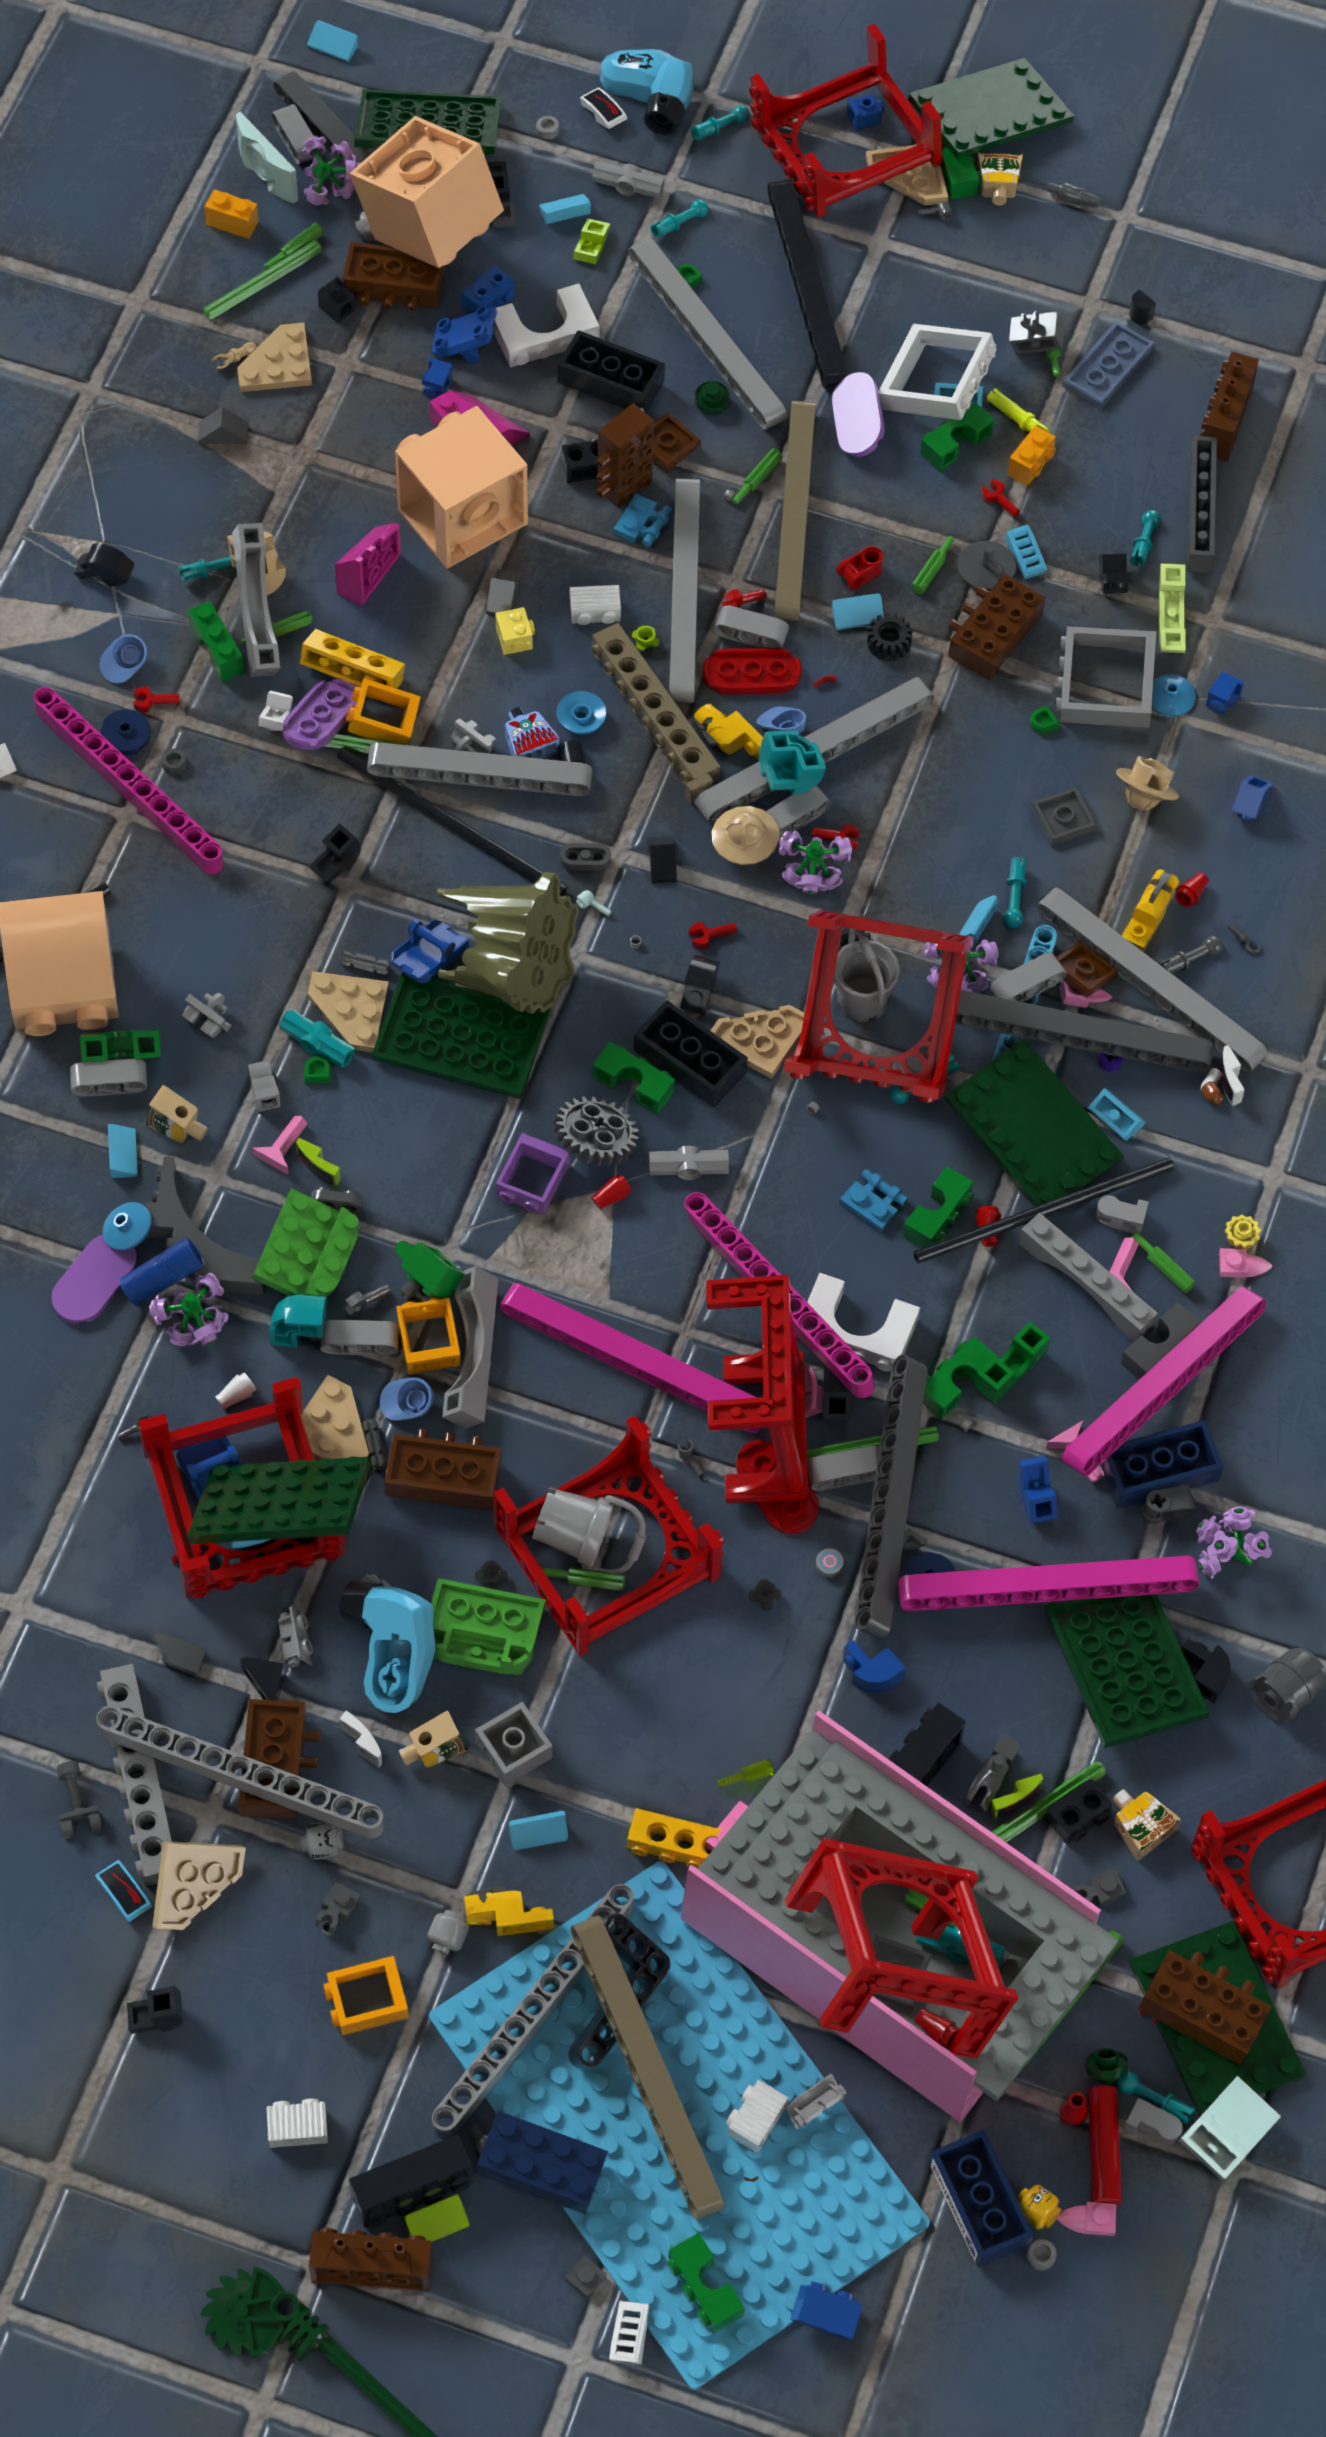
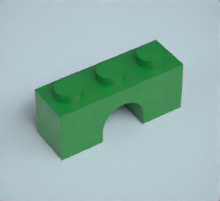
M974 402L967 408L962 420L946 419L933 432L926 433L921 440L920 454L940 472L958 458L959 444L955 440L965 439L974 446H977L993 434L995 419Z
M211 601L189 609L190 628L199 644L206 645L211 665L221 682L244 673L242 654Z
M160 1028L81 1033L80 1035L82 1062L108 1061L109 1059L120 1057H134V1059L161 1057L162 1054Z
M609 1042L593 1063L592 1077L612 1089H615L625 1079H633L639 1082L640 1085L636 1089V1103L657 1115L675 1093V1079L668 1072L656 1069L646 1059L637 1058L621 1045L617 1046Z
M946 1166L934 1182L931 1198L939 1202L942 1207L937 1210H928L918 1204L904 1224L903 1237L922 1248L943 1241L947 1227L949 1225L953 1226L956 1223L962 1206L967 1207L973 1199V1181Z
M1030 1321L1012 1339L1011 1346L1000 1359L994 1356L977 1373L975 1388L996 1404L1048 1352L1051 1337Z
M975 1336L968 1343L966 1341L962 1342L950 1360L944 1359L937 1367V1372L932 1377L927 1376L923 1404L942 1420L960 1403L962 1391L954 1385L953 1380L959 1377H966L976 1383L977 1373L994 1356L997 1358L998 1356Z
M700 2232L669 2249V2260L666 2261L672 2275L674 2277L679 2276L684 2286L681 2289L688 2302L694 2301L699 2309L696 2314L704 2328L709 2326L714 2334L744 2317L745 2308L730 2283L719 2289H710L701 2282V2274L714 2266V2256Z

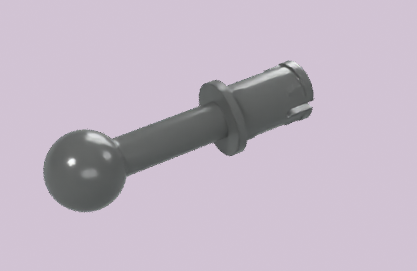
M1209 936L1203 941L1202 946L1185 954L1182 951H1177L1174 956L1160 961L1158 964L1171 974L1179 970L1185 971L1188 969L1190 962L1204 955H1218L1222 951L1223 944L1218 937Z

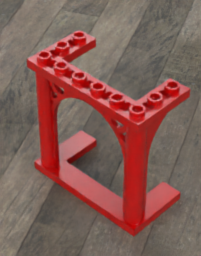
M875 23L867 26L868 65L808 91L791 96H779L769 92L768 86L759 73L750 77L751 87L749 88V93L752 98V103L750 104V109L753 113L752 127L756 133L759 132L761 134L765 147L771 149L775 162L782 165L786 178L793 181L797 194L803 196L806 207L809 211H813L817 218L826 215L827 206L928 162L934 168L942 164L941 116L930 101L922 104V120L887 72L886 38ZM876 85L917 143L912 148L866 168L852 172H833L824 170L813 152L807 155L802 154L798 146V134L806 119L816 111ZM780 127H789L793 131L791 133L784 134L780 133L777 129ZM786 140H791L792 143L787 144Z
M819 910L809 915L807 926L818 928L800 1039L795 1054L785 1060L783 1071L790 1072V1077L805 1079V1076H809L818 1070L823 1071V1076L831 1078L845 1075L849 1076L848 1080L863 1083L864 1079L874 1081V1085L880 1087H889V1084L899 1085V1090L912 1092V1095L918 1096V1100L933 1103L934 1100L939 1099L948 1091L949 1081L946 1080L967 952L973 946L974 937ZM843 927L938 944L937 949L944 950L931 1023L923 1038L910 1050L891 1057L866 1055L851 1047L837 1031L831 1015L830 1002ZM824 1028H828L831 1031V1036L821 1040V1034L825 1035ZM832 1041L838 1042L840 1045L839 1052L832 1057L825 1056L823 1053L825 1045ZM923 1046L929 1047L928 1051L925 1053L929 1054L928 1060L926 1056L920 1052V1048ZM845 1052L850 1053L852 1055V1060L850 1062L848 1061L849 1058H845L841 1061H839V1059L843 1056ZM909 1056H915L921 1061L922 1071L920 1073H915L909 1069L907 1065V1058ZM871 1059L875 1061V1066L873 1067L868 1063ZM900 1062L902 1064V1069L904 1072H902L901 1069L897 1067L894 1070L892 1068V1063Z
M789 1275L706 1280L708 1310L762 1306L763 1349L750 1355L723 1356L725 1383L731 1385L763 1382L764 1397L708 1401L709 1431L769 1427L777 1462L773 1472L725 1475L726 1503L808 1499L804 1351H799L790 1308Z
M299 1377L273 1383V1403L185 1428L169 1432L165 1414L138 1421L145 1459L149 1458L180 1563L186 1598H202L213 1590H230L238 1583L245 1581L246 1583H254L261 1580L263 1576L270 1574L279 1576L287 1573L288 1569L298 1566L299 1568H307L314 1565L315 1561L322 1559L332 1561L345 1553V1535L312 1537L311 1543L306 1545L296 1542L294 1538L278 1539L264 1548L252 1551L229 1550L215 1543L189 1544L187 1537L193 1518L173 1451L278 1422L289 1461L315 1460L301 1416L303 1415ZM287 1543L293 1547L286 1548L285 1551L281 1549V1546ZM207 1546L209 1550L203 1556H200V1554H203V1551L199 1547ZM259 1553H263L265 1555L260 1558L257 1557ZM215 1554H221L224 1557L223 1565L218 1570H210L209 1559ZM238 1558L241 1561L239 1564L234 1563L229 1566L231 1559Z
M636 1415L626 1420L625 1437L604 1460L584 1474L556 1488L592 1499L610 1495L633 1500L644 1506L655 1516L664 1533L665 1554L654 1576L642 1586L587 1616L575 1596L565 1601V1603L563 1602L521 1538L535 1529L546 1495L517 1510L504 1488L494 1492V1526L541 1599L546 1600V1607L579 1657L589 1652V1643L708 1578L710 1583L718 1580L721 1574L724 1540L717 1529L713 1530L709 1523L699 1527L698 1532L694 1528L690 1513L687 1509L682 1510L678 1504L679 1498L673 1488L668 1489L664 1483L665 1478L658 1467L654 1468L649 1461L651 1459L649 1455L651 1432L645 1422L641 1423ZM632 1477H639L642 1481L640 1489L636 1492H630L627 1489L628 1480ZM621 1479V1488L614 1489L612 1485H618V1480ZM647 1489L649 1490V1496H653L650 1500L645 1499L643 1496ZM664 1513L666 1518H661L659 1515ZM677 1533V1538L682 1541H673L671 1535ZM676 1548H683L689 1551L691 1556L686 1560H679L673 1557L671 1552ZM672 1564L675 1567L672 1571L668 1572L667 1566Z
M1326 1779L1252 1815L1235 1821L1221 1823L1212 1810L1202 1814L1191 1847L1195 1859L1198 1862L1202 1861L1206 1868L1205 1874L1209 1883L1212 1886L1216 1885L1220 1892L1219 1898L1223 1907L1226 1910L1230 1909L1235 1918L1233 1921L1241 1935L1244 1934L1248 1940V1949L1255 1959L1258 1958L1262 1964V1972L1268 1983H1273L1276 1990L1286 1986L1291 1976L1326 1960V1929L1301 1931L1284 1926L1271 1918L1261 1908L1253 1894L1249 1875L1250 1864L1258 1846L1271 1834L1326 1808ZM1244 1845L1248 1846L1247 1853H1244L1241 1850L1236 1849V1847L1238 1846L1240 1849ZM1228 1856L1237 1857L1243 1862V1867L1241 1869H1231L1225 1865L1224 1858ZM1233 1877H1241L1243 1884L1237 1885V1880ZM1248 1902H1252L1254 1907L1250 1908ZM1266 1923L1271 1928L1268 1935L1265 1934V1928L1261 1927V1924ZM1294 1938L1302 1939L1304 1943H1297L1298 1948L1293 1949Z
M823 1838L784 1899L787 1908L813 1913L822 1897L826 1896L832 1906L851 1968V1972L820 2017L822 2028L849 2033L874 1993L878 1992L970 2011L971 2013L949 2044V2048L954 2055L973 2059L979 2057L1018 2000V1995L1015 1989L1004 1986L972 1888L978 1881L975 1871ZM889 1883L910 1888L929 1898L911 1925L913 1935L939 1940L948 1924L954 1922L962 1936L976 1981L878 1961L862 1912L861 1896L863 1891L875 1884Z

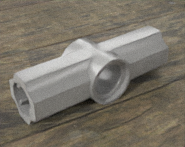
M598 161L594 166L592 175L593 182L615 187L620 194L625 196L639 193L661 198L665 185V178L642 173L640 168L633 164H625L623 167Z
M683 1146L677 1151L649 1152L650 1176L678 1175L681 1179L693 1180L700 1177L701 1174H729L728 1150L700 1151L695 1146Z

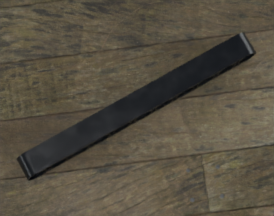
M791 179L770 182L767 185L770 205L823 388L837 386L841 380L848 376L795 188Z

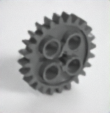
M582 1096L580 1102L575 1098L572 1099L571 1104L565 1102L564 1107H560L554 1122V1132L557 1133L556 1140L562 1141L561 1147H569V1155L577 1153V1160L583 1157L587 1158V1164H590L592 1160H596L598 1166L601 1165L602 1161L611 1166L612 1160L618 1164L622 1158L627 1160L629 1154H633L637 1145L639 1129L635 1128L636 1121H630L631 1114H623V1107L616 1109L614 1108L615 1102L608 1105L605 1098L601 1102H597L595 1096H592L591 1101Z

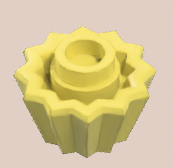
M1242 1214L1239 1217L1232 1216L1231 1221L1226 1222L1227 1228L1224 1231L1230 1246H1234L1235 1249H1249L1254 1246V1243L1260 1240L1259 1234L1262 1231L1258 1227L1259 1222L1253 1221L1251 1216L1245 1217Z

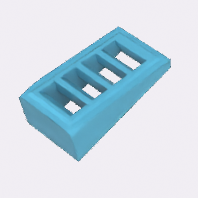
M1029 525L1009 530L1006 533L1005 543L1013 554L1024 579L1047 573L1048 569ZM1033 555V556H1031V557H1028V558L1023 559V557H1025V556ZM1035 562L1037 563V565L1027 568L1026 566Z

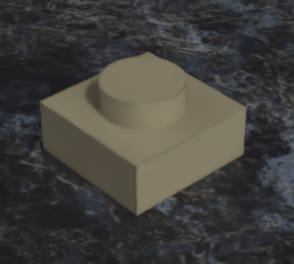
M708 773L686 783L685 797L690 805L695 802V799L702 792L712 787L713 780Z

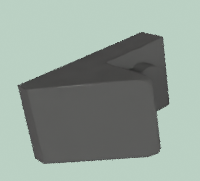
M497 569L495 577H492L490 582L486 614L495 616L497 612L513 609L521 582V573Z

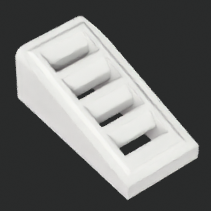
M619 2302L609 2360L618 2363L642 2365L649 2304ZM625 2312H641L640 2318L626 2317ZM624 2323L639 2324L638 2330L623 2328ZM622 2334L636 2336V2341L622 2340ZM621 2346L633 2347L634 2351L633 2353L620 2352Z

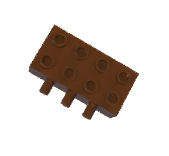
M350 242L343 281H345V287L354 294L355 299H360L362 306H368L371 300L384 302L383 306L386 309H391L393 303L407 305V310L410 312H415L417 306L437 309L445 275V265L437 268L390 246Z
M1231 351L1229 360L1223 361L1220 374L1223 375L1217 378L1214 388L1216 393L1210 398L1207 409L1209 411L1203 418L1200 436L1217 437L1216 459L1229 461L1253 391L1259 363L1258 358Z
M631 404L598 431V485L596 492L599 497L603 498L605 496L617 507L624 502H629L635 493L649 486L652 481L654 420L635 404Z
M1006 574L999 579L990 591L981 586L977 588L975 594L983 600L977 608L969 603L964 604L962 611L970 616L963 624L952 619L948 625L950 629L956 632L950 639L948 657L989 681L1044 612L1046 597Z
M419 1429L417 1437L393 1434L384 1482L386 1497L494 1510V1492L497 1491L502 1463L501 1448L490 1446L486 1448V1446L481 1445L482 1438L479 1436H473L471 1444L454 1442L455 1434L450 1432L445 1433L444 1440L428 1438L429 1432L425 1429Z
M249 1699L243 1756L301 1777L302 1768H318V1757L303 1756L304 1741L320 1742L321 1739L320 1731L305 1730L307 1717L305 1702ZM242 1769L241 1776L244 1775L247 1772V1770ZM270 1778L262 1779L259 1782V1784L267 1786L270 1785L273 1782V1780ZM290 1788L285 1792V1794L293 1796L296 1795L299 1792V1790L296 1788ZM240 1790V1817L297 1820V1811Z
M1169 1950L1138 2009L1232 2062L1241 2065L1272 2006L1251 1995L1255 1989L1253 1982L1245 1981L1241 1989L1228 1983L1226 1979L1230 1971L1226 1967H1219L1216 1975L1200 1967L1204 1960L1202 1954L1195 1952L1189 1961Z
M321 2228L320 2231L312 2232L309 2259L312 2283L429 2292L433 2255L432 2243L430 2240H426V2237L411 2235L408 2239L397 2238L392 2233H380L379 2236H369L366 2232L353 2230L349 2234L337 2233L338 2231L332 2228Z

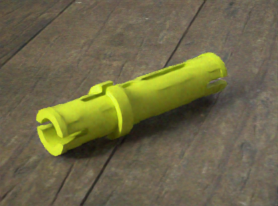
M997 388L988 394L987 401L1014 420L1021 430L1030 433L1036 425L1047 432L1050 431L1048 427L1034 418V414L1031 412L1027 413Z

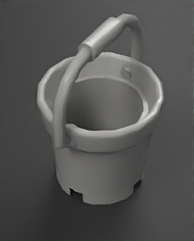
M850 929L849 944L842 947L838 952L834 976L838 994L837 1002L846 1017L853 1021L868 1022L869 1018L876 1016L877 1019L886 1011L890 993L898 982L900 967L897 957L890 948L879 942L870 941L861 930ZM855 934L857 935L859 941H855Z
M549 1487L531 1539L540 1541L577 1558V1562L581 1564L582 1569L622 1574L630 1569L635 1561H638L646 1540V1524L643 1515L636 1506L622 1499L608 1495L606 1498L600 1497L596 1500ZM615 1504L633 1513L637 1518L639 1531L633 1540L627 1556V1562L619 1568L609 1570L593 1566L599 1552Z

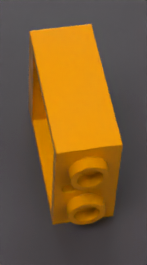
M363 678L360 687L355 686L351 697L355 704L354 707L350 706L347 713L346 721L350 722L347 732L369 739L407 745L412 735L421 696ZM365 696L403 708L404 713L400 728L361 716Z
M436 1297L426 1302H406L401 1306H396L408 1375L461 1366L460 1350L449 1298ZM445 1317L450 1346L411 1353L406 1323Z
M394 1956L327 1973L328 1983L323 1984L327 2001L333 2000L335 2010L330 2011L334 2028L340 2027L342 2036L409 2018L408 2007ZM385 1972L393 2006L346 2018L337 1984Z

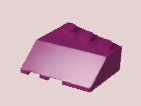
M448 391L429 401L430 420L436 427L448 414L452 412H460L462 414L478 406L511 446L530 436V432L471 395Z
M392 523L375 527L335 564L337 594L361 606L365 603L401 555L399 524Z

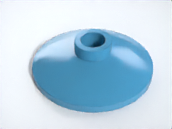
M1165 674L1153 679L1151 708L1155 712L1167 717H1177L1186 714L1192 709L1196 700V692L1193 685L1187 679L1175 674Z
M585 691L573 692L563 697L559 702L556 711L559 724L571 733L589 734L598 730L605 722L606 706L593 693Z
M137 1202L125 1203L115 1208L109 1214L103 1226L105 1242L112 1249L119 1251L129 1250L139 1245L151 1229L152 1218L149 1210Z

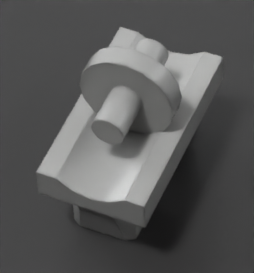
M459 718L454 722L455 728L450 736V741L456 744L455 750L490 754L495 749L497 739L491 734L483 737L479 733L478 724L471 720L465 723Z
M208 993L205 994L203 1000L208 1002L207 1006L191 994L186 997L185 1000L189 1004L182 1016L193 1025H196L203 1014L208 1017L200 1029L212 1039L222 1029L228 1031L232 1025L216 1013L220 1011L224 1014L228 1009L223 1005L224 995L221 993H216L214 996Z

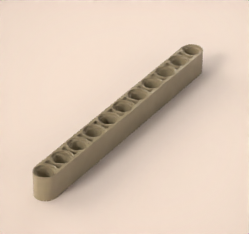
M793 400L791 402L774 618L781 620L799 621L816 402Z
M597 1915L572 1925L571 1933L692 2216L695 2220H699L723 2210L724 2201L603 1920Z

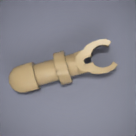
M248 342L238 349H230L227 354H218L212 361H215L217 358L225 359L223 366L216 368V370H222L229 363H237L242 357H248L257 347L255 343Z

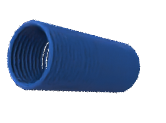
M186 1237L181 1242L179 1241L174 1246L172 1245L165 1252L163 1251L157 1255V1257L154 1256V1258L138 1266V1268L120 1277L119 1281L130 1302L138 1307L183 1278L185 1279L186 1276L188 1277V1275L204 1267L205 1263L195 1244Z

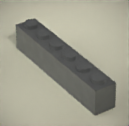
M1192 437L1189 452L1187 572L1211 573L1215 556L1217 437Z

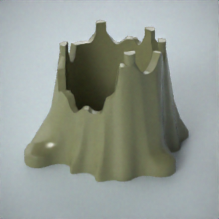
M544 872L533 885H461V888H438L437 897L467 908L470 915L478 918V921H468V930L471 931L475 938L476 946L465 950L462 961L466 966L456 965L452 971L439 969L438 977L456 983V986L496 996L520 1012L525 1010L527 1013L534 1014L536 1010L545 1012L553 1007L557 1002L560 988L563 985H568L573 978L574 965L570 956V946L576 935L575 924L579 913V905L572 903L570 896H560L559 875L557 873Z

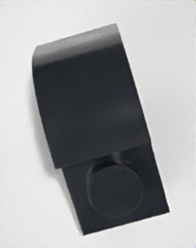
M506 161L487 162L501 202H509L510 191Z
M95 543L92 544L89 553H84L80 556L74 574L80 580L97 575L109 587H114L127 583L135 563L117 548Z
M1127 553L1099 555V576L1103 594L1128 593L1131 572H1127Z
M340 823L322 840L326 849L308 866L327 885L344 869L349 871L361 852V844L358 839Z
M697 955L692 958L684 982L685 988L680 1009L706 1014L711 990L715 987L721 961Z
M824 1365L822 1418L850 1420L851 1392Z
M1188 1638L1181 1649L1187 1663L1199 1669L1194 1679L1202 1696L1215 1703L1225 1689L1231 1669L1229 1657L1219 1645L1211 1653L1204 1644L1198 1641L1194 1642Z
M175 1986L147 1991V1999L127 2003L129 2032L135 2034L156 2029L166 2032L183 2024V2010L180 1990Z

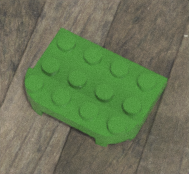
M291 1188L252 1279L288 1296L302 1294L327 1296L329 1298L340 1281L358 1238L359 1220L357 1216L351 1214L344 1207H341L338 1211Z
M438 1578L431 1601L435 1639L433 1659L498 1674H522L533 1659L534 1647L546 1600Z

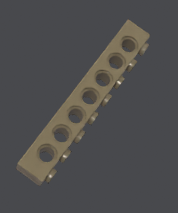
M616 623L593 634L591 646L595 659H600L607 676L614 679L619 693L625 695L628 699L631 710L634 713H638L641 717L645 730L653 734L657 747L665 751L669 764L673 768L676 767L679 771L683 784L686 786V783L706 773L712 778L713 783L719 781L720 765L620 624Z

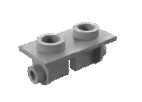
M291 1606L289 1607L290 1613L280 1614V1619L278 1620L281 1639L291 1638V1641L282 1644L285 1662L288 1663L289 1667L299 1666V1661L312 1665L311 1654H313V1647L306 1631L309 1627L308 1620L303 1613Z
M829 2074L784 2107L795 2128L799 2129L803 2125L808 2126L810 2121L838 2101L842 2102L844 2100L843 2097L847 2093L842 2085H837L833 2075Z

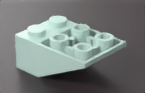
M1237 2076L1179 2141L1223 2181L1281 2116Z

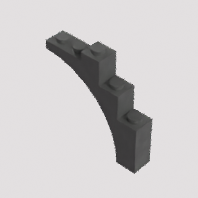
M164 1156L163 1165L157 1168L156 1179L157 1182H160L159 1189H154L153 1202H146L145 1204L152 1218L151 1229L146 1238L167 1239V1250L187 1237L195 1244L205 1263L204 1267L195 1271L194 1279L198 1275L206 1276L208 1273H212L219 1280L224 1292L263 1296L265 1284L252 1279L259 1259L246 1257L223 1248L210 1240L193 1224L185 1213L176 1192L175 1158Z

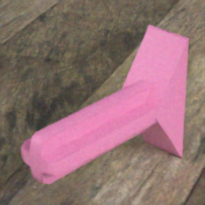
M294 1116L272 1147L252 1148L253 1156L289 1175L288 1167L283 1157L305 1129L307 1121L301 1116Z
M1126 1237L1109 1272L1131 1290L1124 1277L1138 1248V1242L1132 1237Z
M1083 1421L1049 1440L1046 1449H1066L1079 1436ZM1098 1466L1087 1477L1092 1483L1098 1482L1104 1477V1472Z

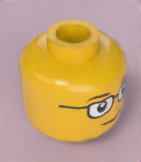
M1035 2185L1030 2189L1025 2187L1017 2197L1028 2224L1036 2229H1041L1045 2226L1049 2228L1060 2214L1061 2208L1058 2207V2197L1041 2185Z

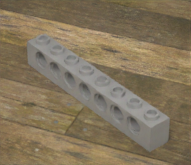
M133 1664L100 1671L102 1681L97 1682L100 1698L106 1697L107 1706L105 1707H115L145 1718ZM118 1695L127 1697L122 1702L114 1701V1698ZM108 1720L105 1722V1724L111 1723V1725L114 1726L117 1723V1721ZM138 1729L133 1730L129 1735L137 1737L141 1735L143 1731ZM109 1741L111 1749L117 1748L118 1757L113 1758L116 1775L122 1774L124 1783L118 1784L122 1800L128 1799L129 1808L124 1809L127 1826L133 1825L135 1834L129 1835L133 1852L139 1851L140 1860L135 1861L138 1878H145L146 1887L158 1884L163 1842H172L154 1758L138 1751L127 1753L124 1751L127 1747ZM135 1771L144 1773L140 1778L130 1777ZM140 1797L149 1798V1801L145 1804L136 1803V1800ZM151 1822L155 1824L150 1830L141 1829L145 1823ZM157 1848L161 1850L156 1856L147 1855L150 1849Z

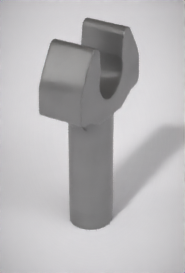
M383 1285L364 1295L358 1291L345 1300L348 1305L343 1309L349 1317L357 1316L362 1313L366 1305L391 1294V1290L388 1285Z

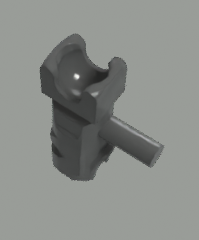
M1001 1735L991 1756L988 1757L967 1791L962 1801L964 1806L968 1808L977 1791L983 1787L986 1789V1795L977 1813L980 1815L986 1814L1021 1744L1008 1736Z

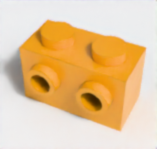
M214 189L204 206L206 225L247 239L251 237L259 222L257 203L233 196L227 192Z
M1035 425L1010 456L1007 475L1028 486L1041 473L1047 461L1053 458L1056 452V447H1054L1056 436Z

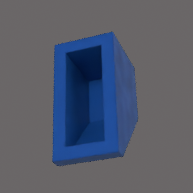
M1249 775L1240 785L1232 811L1237 812V816L1242 819H1256L1263 808L1273 783Z

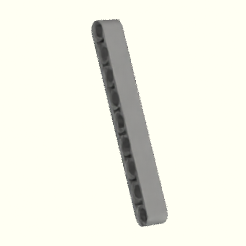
M374 743L369 747L367 771L370 774L381 777L569 796H586L591 792L592 767L577 762Z

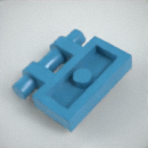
M635 494L615 525L613 535L632 543H636L638 538L642 537L644 538L642 544L645 547H650L653 542L658 540L662 527L668 524L672 508L665 505L661 511L657 512V502ZM649 521L653 522L651 527H646Z
M865 1169L861 1174V1178L868 1183L863 1186L855 1181L840 1198L839 1204L882 1233L897 1216L898 1210L892 1205L897 1202L903 1207L909 1198L902 1194V1190L897 1186L892 1187L883 1181V1177L878 1173L873 1174L868 1169ZM878 1189L887 1196L881 1199L873 1192Z

